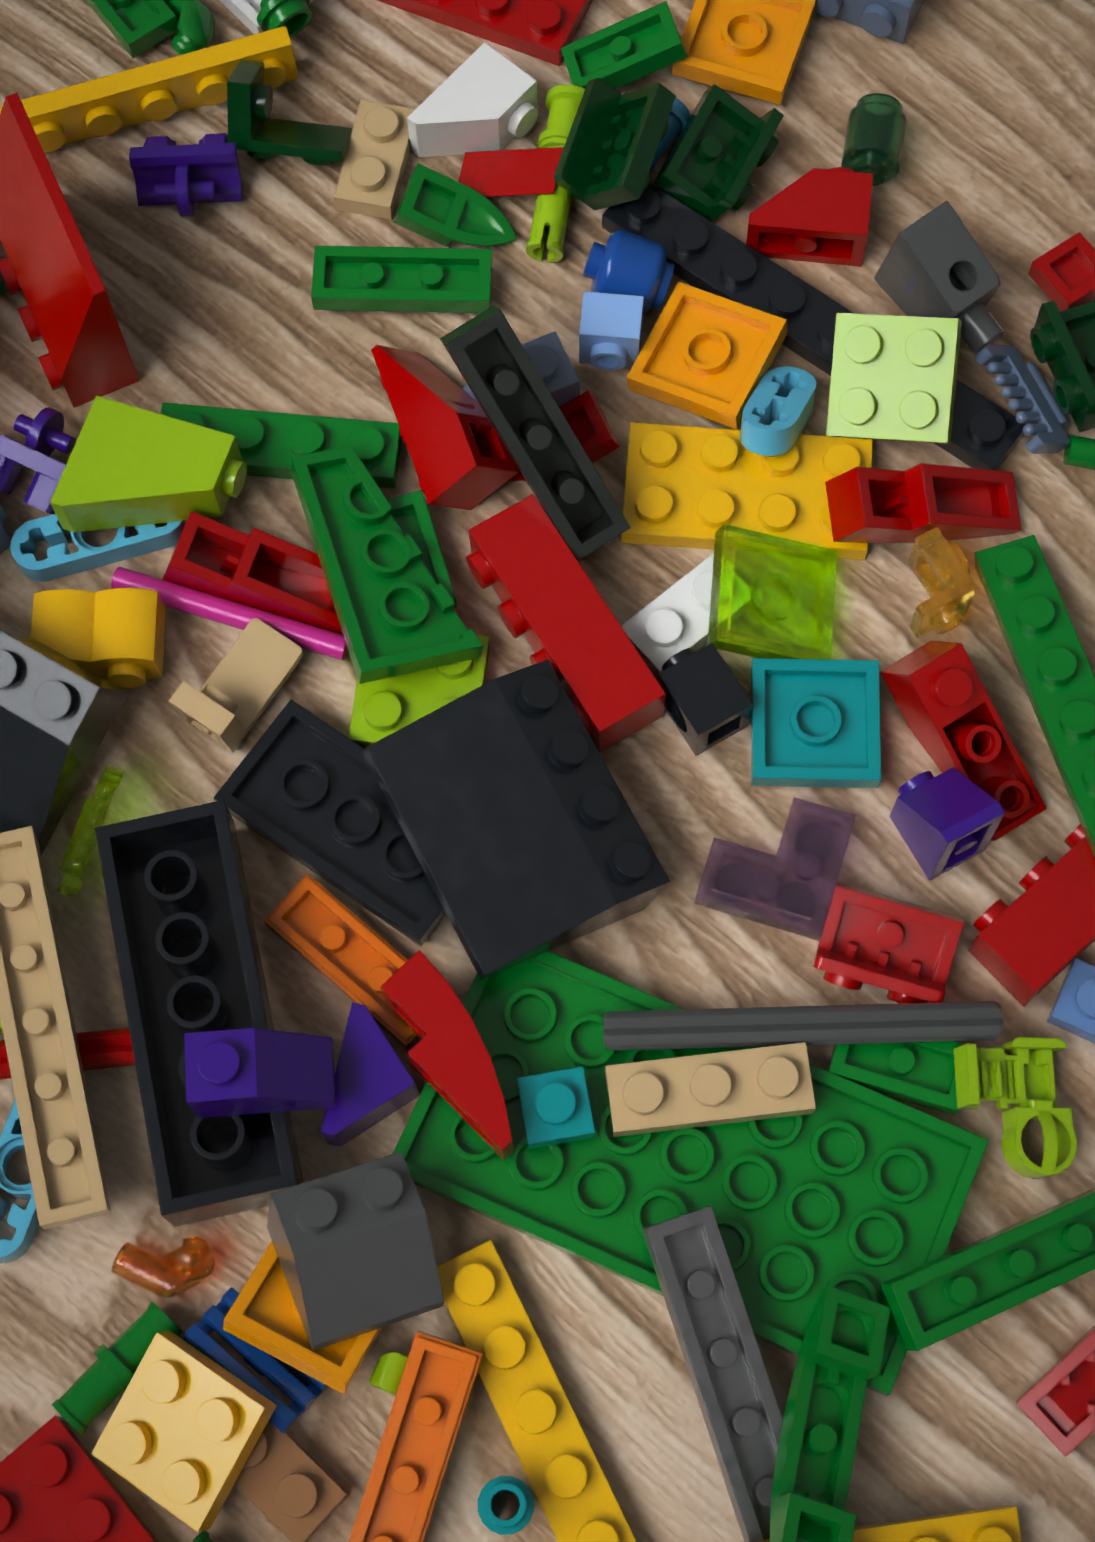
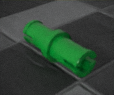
M153 1302L147 1306L148 1309L109 1348L102 1344L93 1353L98 1359L58 1400L56 1399L51 1404L81 1435L127 1388L156 1333L168 1330L177 1336L182 1333L176 1324Z

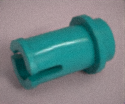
M499 1476L490 1480L482 1488L478 1498V1514L482 1523L490 1531L500 1535H512L523 1530L530 1522L534 1512V1498L529 1487L522 1480L512 1476ZM514 1493L520 1503L518 1513L508 1520L498 1518L494 1511L496 1499L501 1494Z

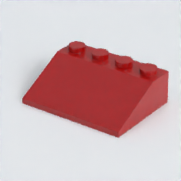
M18 93L6 96L0 114V244L3 245L7 257L0 260V270L11 295L20 291L24 293L28 305L17 310L31 342L44 339L49 353L38 358L52 390L64 387L73 408L94 400L96 395L102 397L140 380L105 287Z

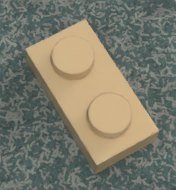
M360 100L348 151L343 161L333 197L336 210L392 220L411 151L407 117L415 109Z

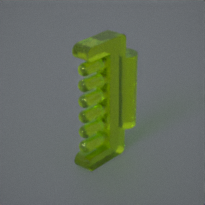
M106 766L99 776L92 797L86 799L59 868L63 873L56 892L73 898L80 890L97 844L95 828L101 827L105 823L110 810L109 805L116 788L122 780L123 771Z

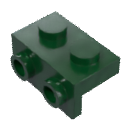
M600 78L588 81L554 174L555 182L594 211L640 199L641 194L649 184L651 178L650 169L659 143L667 133L669 127L668 118L676 95L661 83L621 95Z
M713 84L703 93L653 183L709 221H713L728 209L735 213L742 207L753 191L755 184L749 178L755 167H761L776 149L779 138L774 133L784 115L776 108H773L763 117L759 118Z
M1054 300L1041 304L1035 326L1030 332L1035 356L1040 363L1047 362L1055 379L1054 394L1058 406L1064 414H1071L1079 433L1095 428V301L1062 312L1059 311Z

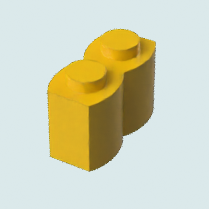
M114 588L98 592L75 589L41 591L33 593L30 637L98 676L107 679V681L118 687H140L146 683V680L163 677L166 607L158 591L150 589Z

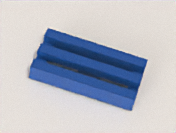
M231 1287L216 1306H211L204 1313L202 1320L198 1324L194 1323L185 1332L183 1340L276 1404L277 1406L269 1421L284 1434L328 1386L277 1358L274 1359L264 1351L223 1330L224 1318L239 1295ZM215 1331L244 1357V1361L260 1376L267 1377L293 1402L287 1406L209 1335Z

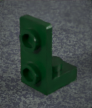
M240 60L227 81L228 143H236L237 150H244L248 155L255 158L267 159L278 155L302 157L305 162L312 165H330L344 160L348 151L352 128L270 118L273 90L271 84H264V62Z

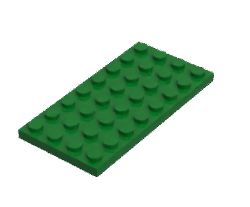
M547 951L482 980L477 973L463 1002V1006L472 1018L491 1057L505 1100L514 1153L504 1161L426 1082L393 1154L402 1152L416 1186L663 1296L641 1229L711 1206L755 1338L798 1357L822 1288L830 1285L889 1307L880 1284L944 1256L989 1140L810 1063L816 1106L813 1114L613 1137L605 1066L769 1046L608 1050L603 1043V1018L607 1012L681 1010L682 1008ZM583 1066L595 1137L529 1149L517 1078ZM891 1310L880 1375L867 1380L866 1388L886 1397L891 1394L907 1352Z

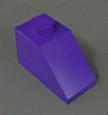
M951 768L936 777L933 776L931 771H926L904 783L898 789L900 796L896 799L890 818L930 881L984 852L1005 812L997 800L955 768Z
M260 1028L184 1033L186 1103L199 1118L336 1107L332 1037Z

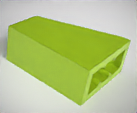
M96 395L50 504L62 528L74 533L186 521L191 511L208 518L222 517L230 496L237 498L243 489L247 475V463L242 460L234 435Z

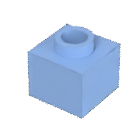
M583 292L579 330V363L592 364L598 369L615 371L623 367L632 368L640 353L644 296Z

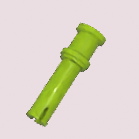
M561 84L553 86L547 91L545 105L549 110L546 130L539 135L537 148L565 146L585 91L584 88ZM557 183L554 194L537 195L529 242L526 245L525 251L527 255L542 262L546 240L547 249H549L548 263L560 261L564 254L563 245L572 194Z

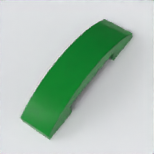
M830 1285L822 1288L800 1349L785 1406L772 1485L770 1542H852L857 1514L846 1511L867 1380L880 1375L891 1307Z

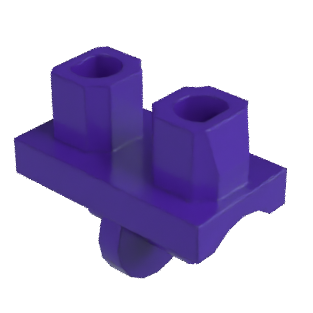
M226 133L205 134L199 140V144L177 145L176 141L171 140L168 136L147 137L143 147H130L129 161L135 178L138 206L177 204L181 217H193L195 203L243 201V185L236 143H228V135Z
M46 407L34 419L20 414L15 420L14 430L26 435L25 444L0 434V491L11 494L23 465L36 471V474L23 502L49 514H55L50 501L66 466V463L50 455L55 449L65 454H70L76 443L74 437L63 433L64 416L61 412L51 407Z

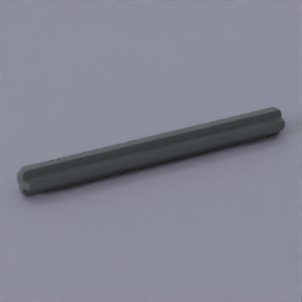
M995 1001L609 1011L604 1014L603 1043L608 1050L756 1047L806 1042V1045L978 1041L996 1040L1003 1031L1001 1006Z

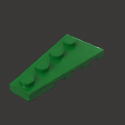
M346 446L292 457L290 471L359 684L480 658L483 649L482 643L473 629L467 630L454 610L455 602L442 583L437 585L421 560V550L410 534L405 535L391 515L392 506L353 447Z

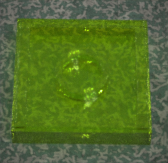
M724 524L715 532L708 645L713 643L718 650L755 658L831 660L837 551Z

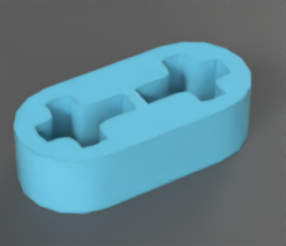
M784 366L771 369L762 377L742 413L740 440L747 450L758 455L775 456L788 452L795 445L813 413L817 384L814 376L798 367Z

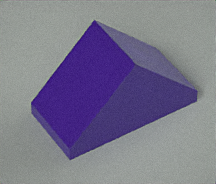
M353 1002L335 1071L336 1107L326 1109L321 1134L327 1144L339 1147L420 1096L414 1080L367 1007Z

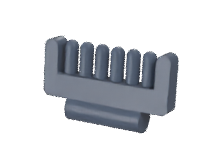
M987 344L975 355L976 361L980 365L987 366L989 373L997 374L994 378V383L997 386H1006L1001 390V395L1004 398L1011 399L1008 403L1010 410L1020 411L1016 414V421L1018 423H1030L1023 427V433L1026 436H1034L1026 443V447L1031 453L1055 454L1070 443V439L1065 432L1070 422L1059 408L1054 394L1035 363L1025 364L1020 353L1013 345Z

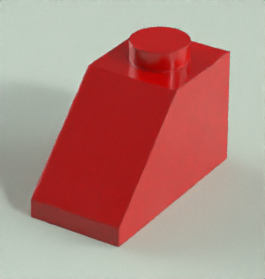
M845 167L831 169L813 168L749 214L746 244L767 258L861 267L868 237L873 174L855 172Z

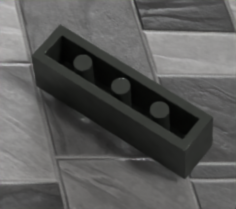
M491 306L440 338L535 497L577 561L630 529L631 527L502 311L495 306Z

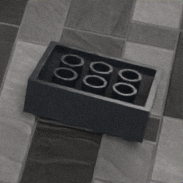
M1 619L0 833L32 826L37 833L42 856L128 692Z
M549 660L495 678L366 747L362 753L481 980L644 910L670 882Z

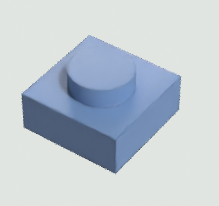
M1075 958L1070 964L1046 1022L1092 1043H1095V966Z

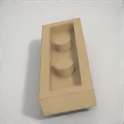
M806 1042L605 1066L613 1137L813 1114L816 1109Z

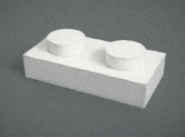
M713 553L621 627L650 671L658 678V673L662 671L663 664L669 658L688 648H693L696 652L753 606L754 596Z

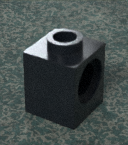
M713 643L697 652L693 648L684 649L673 655L663 664L662 671L658 673L657 681L666 693L665 710L695 756L749 726L753 703Z

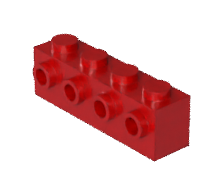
M534 494L469 529L471 554L466 556V562L472 575L482 589L492 586L500 598L502 604L498 605L497 608L506 628L515 639L524 635L535 652L530 655L531 664L534 665L549 660L599 753L664 716L666 693Z

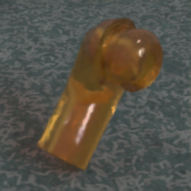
M190 1236L183 1239V1246L161 1257H157L127 1242L120 1249L114 1260L112 1273L160 1297L171 1298L202 1284L211 1275L215 1266L213 1248L204 1238Z

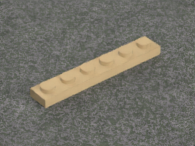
M32 826L0 833V1019L39 1226L45 1230L111 1213L37 833Z

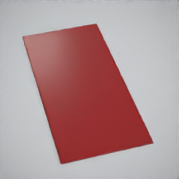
M564 147L465 152L458 182L474 189L485 197L554 194L556 185L554 174Z

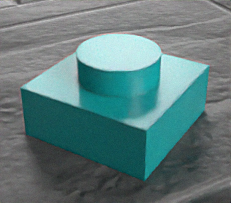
M583 1066L517 1078L529 1149L595 1137Z

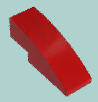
M920 463L906 471L855 467L825 482L833 542H933L1009 535L1022 531L1013 472Z
M190 512L162 580L322 629L343 633L318 554L254 527L248 535L196 512Z
M418 950L380 986L385 1002L421 1038L407 1052L411 1066L506 1161L514 1153L505 1100L491 1057L472 1018L449 983L426 956Z

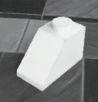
M484 42L407 117L411 151L418 157L463 155L465 152L503 150L515 137L522 138L537 120V80Z

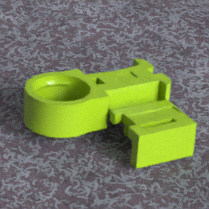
M1018 1037L1002 1043L999 1048H976V1044L966 1043L954 1048L957 1109H977L980 1101H996V1110H1005L1002 1112L1003 1132L1001 1147L1004 1159L1011 1169L1022 1177L1038 1179L1059 1174L1068 1168L1076 1156L1077 1139L1073 1128L1072 1108H1057L1053 1053L1067 1048L1066 1043L1059 1038ZM1030 1119L1040 1121L1042 1127L1044 1147L1041 1167L1028 1159L1021 1143L1022 1130Z

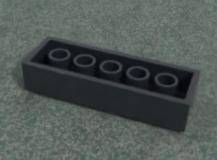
M221 800L96 827L95 833L161 1216L174 1227L269 1206L270 1193L304 1183L290 1111L199 1118L186 1103L184 1033L246 1028L275 1030L236 826L225 801Z

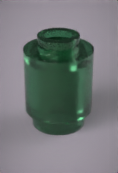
M882 93L867 94L858 100L856 107L849 113L841 166L852 169L855 172L872 173V186H878L892 180L898 175L900 170L907 120L902 112L903 107L896 98Z

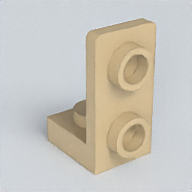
M253 618L202 688L197 690L183 680L169 699V703L184 721L234 753L304 656L303 650L299 645L260 619Z

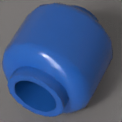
M618 229L610 234L605 245L597 242L593 243L582 276L593 280L591 292L644 296L643 315H645L650 307L658 310L661 307L675 265L667 262V250L662 244Z

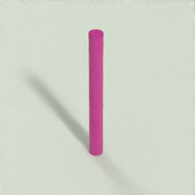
M120 566L117 567L113 574L112 589L142 588L156 590L167 607L244 630L253 618H258L303 649L342 661L345 660L348 654L347 644L342 634Z

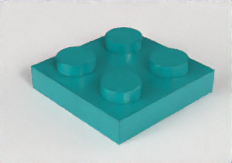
M752 658L751 786L879 788L881 782L879 660Z

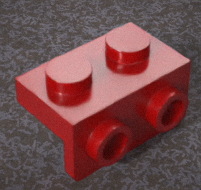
M836 882L813 967L825 971L823 978L840 987L860 990L863 983L887 989V997L899 1004L927 1003V1001L932 1003L943 1002L946 993L945 984L964 920L961 917Z

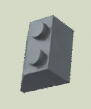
M402 1152L270 1193L267 1229L312 1351L443 1307L444 1298L427 1214Z

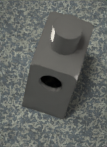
M946 200L898 234L874 277L875 281L907 316L959 318L962 321L961 337L975 355L987 344H993L1005 331L985 306L1001 285L999 276L949 202Z

